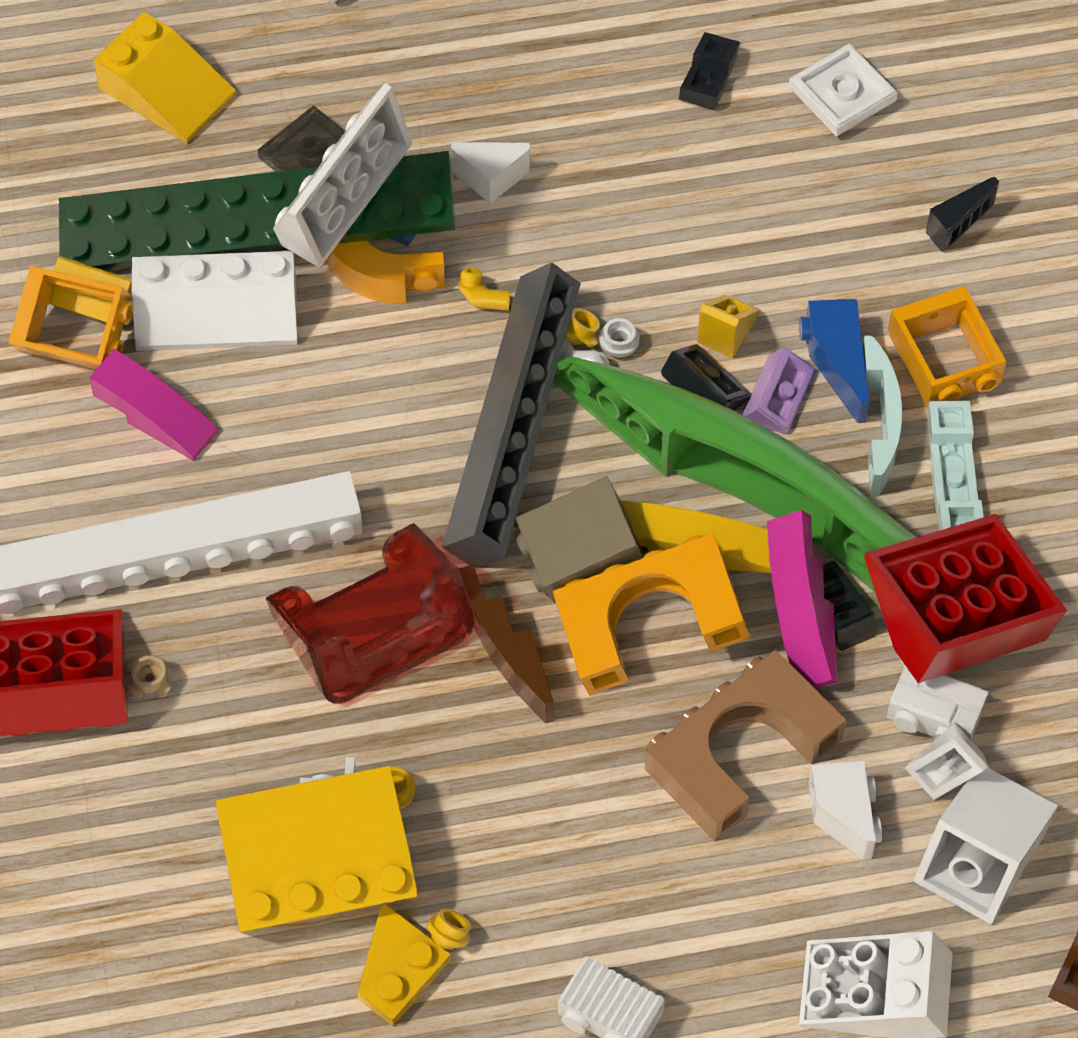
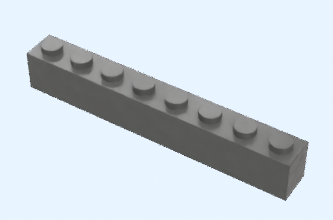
M552 262L520 276L442 544L443 549L468 565L474 564V567L503 557L506 554L557 371V363L560 360L581 285L580 282Z

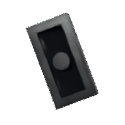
M698 344L672 351L661 369V375L670 384L705 397L731 410H736L748 401L751 396L741 384Z

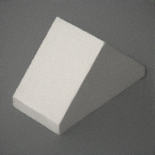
M451 142L452 172L491 204L530 173V143Z
M955 722L910 761L905 769L935 800L983 772L988 765L985 754Z

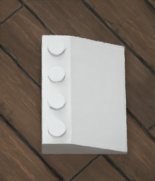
M384 83L366 103L360 113H356L350 118L345 133L336 144H332L326 150L321 165L313 175H309L304 179L297 197L289 207L283 208L276 218L273 229L281 245L319 268L413 144L391 86Z

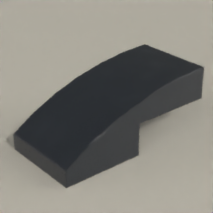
M704 32L693 53L692 65L680 87L678 100L715 110L731 74L741 42Z

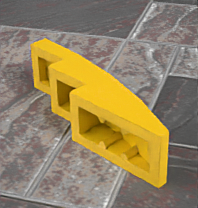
M620 500L639 546H646L649 552L667 550L683 544L690 537L697 535L706 536L713 533L727 570L771 573L768 531L765 528L690 509Z

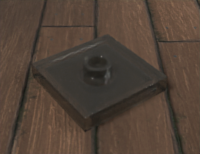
M313 105L257 149L258 158L275 172L319 167L326 150L332 144H336L345 130Z

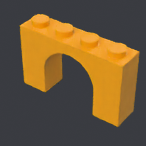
M713 533L706 536L697 535L690 537L683 544L667 550L651 551L642 559L626 565H612L601 574L587 579L571 580L562 588L553 591L579 678L589 696L629 682L617 644L616 629L619 618L626 607L635 599L645 594L660 591L671 592L689 601L693 606L702 635L710 652L751 638L721 550Z

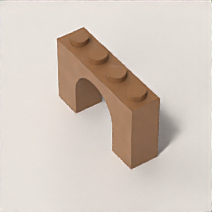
M773 650L764 658L759 656L753 659L743 670V675L733 683L726 681L713 692L710 701L701 708L695 706L689 709L679 720L678 726L669 733L661 732L657 734L646 747L645 770L714 842L747 816L750 797L716 763L711 754L710 742L719 731L738 722L752 721L763 723L778 731L810 764L843 739L846 719L776 650Z

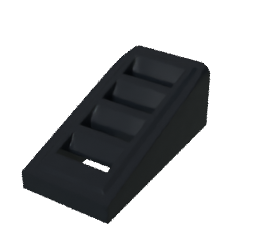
M995 176L930 209L926 234L941 252L948 249L994 205L999 181Z
M833 560L823 565V584L832 580L835 581V584L824 588V598L829 600L843 594V596L830 601L834 603L835 643L839 650L843 651L874 637L877 632L876 621L873 611L837 562ZM851 608V610L836 616V614Z

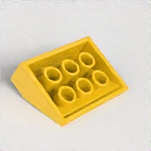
M390 766L215 800L240 932L418 897Z

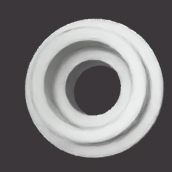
M623 318L612 319L600 331V347L605 353L613 357L629 356L638 348L639 332L629 320ZM621 338L625 341L618 342L614 341V339Z

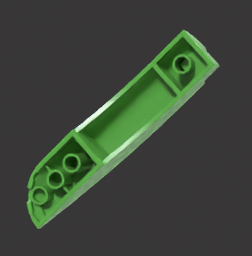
M565 357L557 363L558 367L553 383L665 477L673 472L709 485L757 507L774 518L799 510L805 511L811 515L812 542L826 551L874 592L875 590L864 560L866 553L916 538L863 493L817 458L767 427L734 410L664 381L607 364L577 357Z

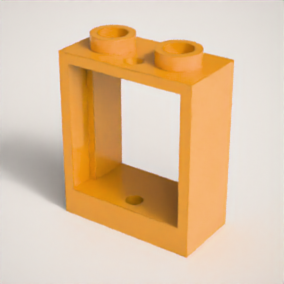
M30 265L8 343L20 352L96 370L113 349L122 354L123 341L120 337L124 324L128 325L132 318L134 303L131 301L132 296L120 286ZM53 288L112 301L97 356L38 342Z
M965 286L891 310L887 333L927 408L929 401H958L961 397L975 392H989L1002 383L1007 361ZM958 324L980 365L935 380L913 338Z

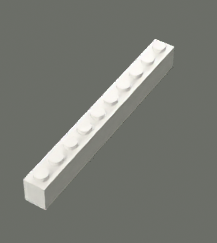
M350 471L1 545L0 612L5 614L15 613L23 607L42 603L48 605L56 604L69 597L83 594L98 595L106 589L125 585L139 586L152 579L166 576L181 577L189 571L208 567L222 568L231 562L244 559H263L272 553L291 549L299 551L308 549L314 544L327 541L341 542L349 540L355 535L363 534L361 511Z

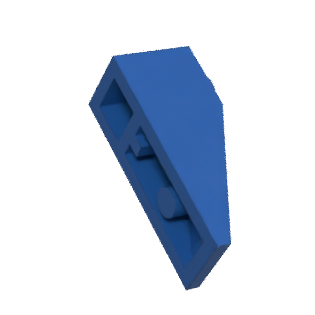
M857 299L808 301L806 317H800L799 320L800 340L807 341L810 359L856 422L866 423L870 400Z

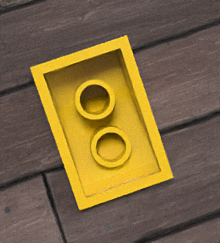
M144 11L94 59L100 90L186 144L236 96V90L178 33Z

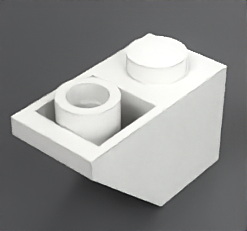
M864 761L812 764L808 785L814 824L862 860L872 859L875 843H881L882 828L880 817H872L870 803H875L876 788L874 777H866Z

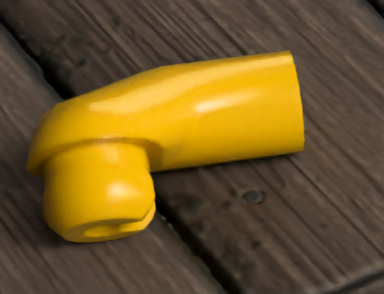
M469 267L462 270L460 273L461 280L458 282L459 291L473 307L509 311L511 291L488 289L481 281L482 273L477 268Z

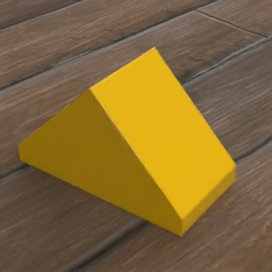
M726 294L702 303L699 313L697 343L733 358L758 318L761 309Z

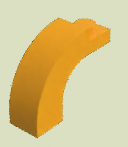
M366 240L337 244L326 259L329 268L341 283L355 293L375 301L405 304L406 290L428 291L434 288L445 287L443 252L390 254L378 250Z

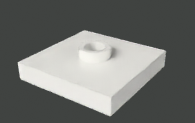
M850 43L789 78L788 86L836 137L897 100L898 94Z

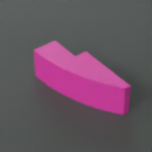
M115 349L112 350L89 377L93 396L126 414L128 424L192 461L198 457L218 432L217 427L179 393L157 376Z

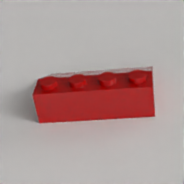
M997 514L869 551L864 556L893 648L917 683L1044 642L1067 612L1065 606Z
M122 609L0 621V736H24L29 733L45 731L65 732L74 728L111 727L116 724L128 723Z

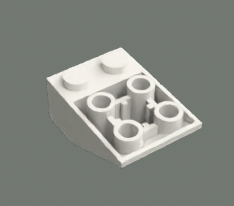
M933 931L809 940L806 946L799 1025L805 1028L884 1038L947 1037L953 953Z

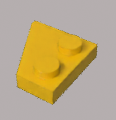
M384 903L379 910L358 990V1000L393 1027L450 963L451 954Z

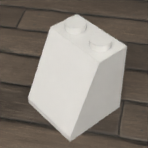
M986 767L983 772L967 780L939 819L913 882L992 925L1044 838L1058 805Z

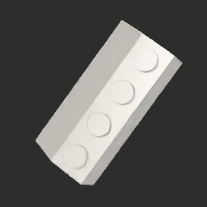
M292 251L132 257V301L134 303L133 319L136 351L297 345V282L294 253Z

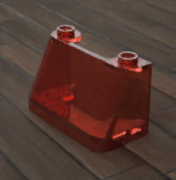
M415 523L396 531L387 538L382 548L385 568L314 604L308 592L299 586H289L266 597L271 615L321 694L327 701L333 704H343L459 645L472 633L474 617L459 568Z

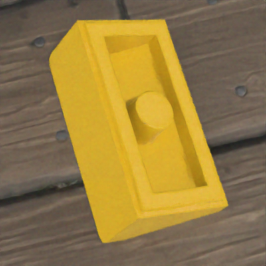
M61 256L56 261L53 271L120 286L131 295V279ZM53 288L49 304L107 323L112 301Z

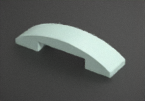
M864 336L863 353L868 392H879L882 440H871L868 456L870 496H879L891 475L896 458L902 425V401L898 380L888 356L873 336Z
M929 401L928 425L932 486L939 530L983 518L984 516L982 500H978L972 449L974 432L970 401Z

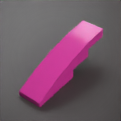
M799 510L767 521L769 560L775 604L788 661L817 689L837 683L834 603L824 598L823 559L813 554L811 515L803 510Z

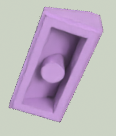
M786 347L772 353L765 362L742 415L770 430L782 434L788 433L816 369Z

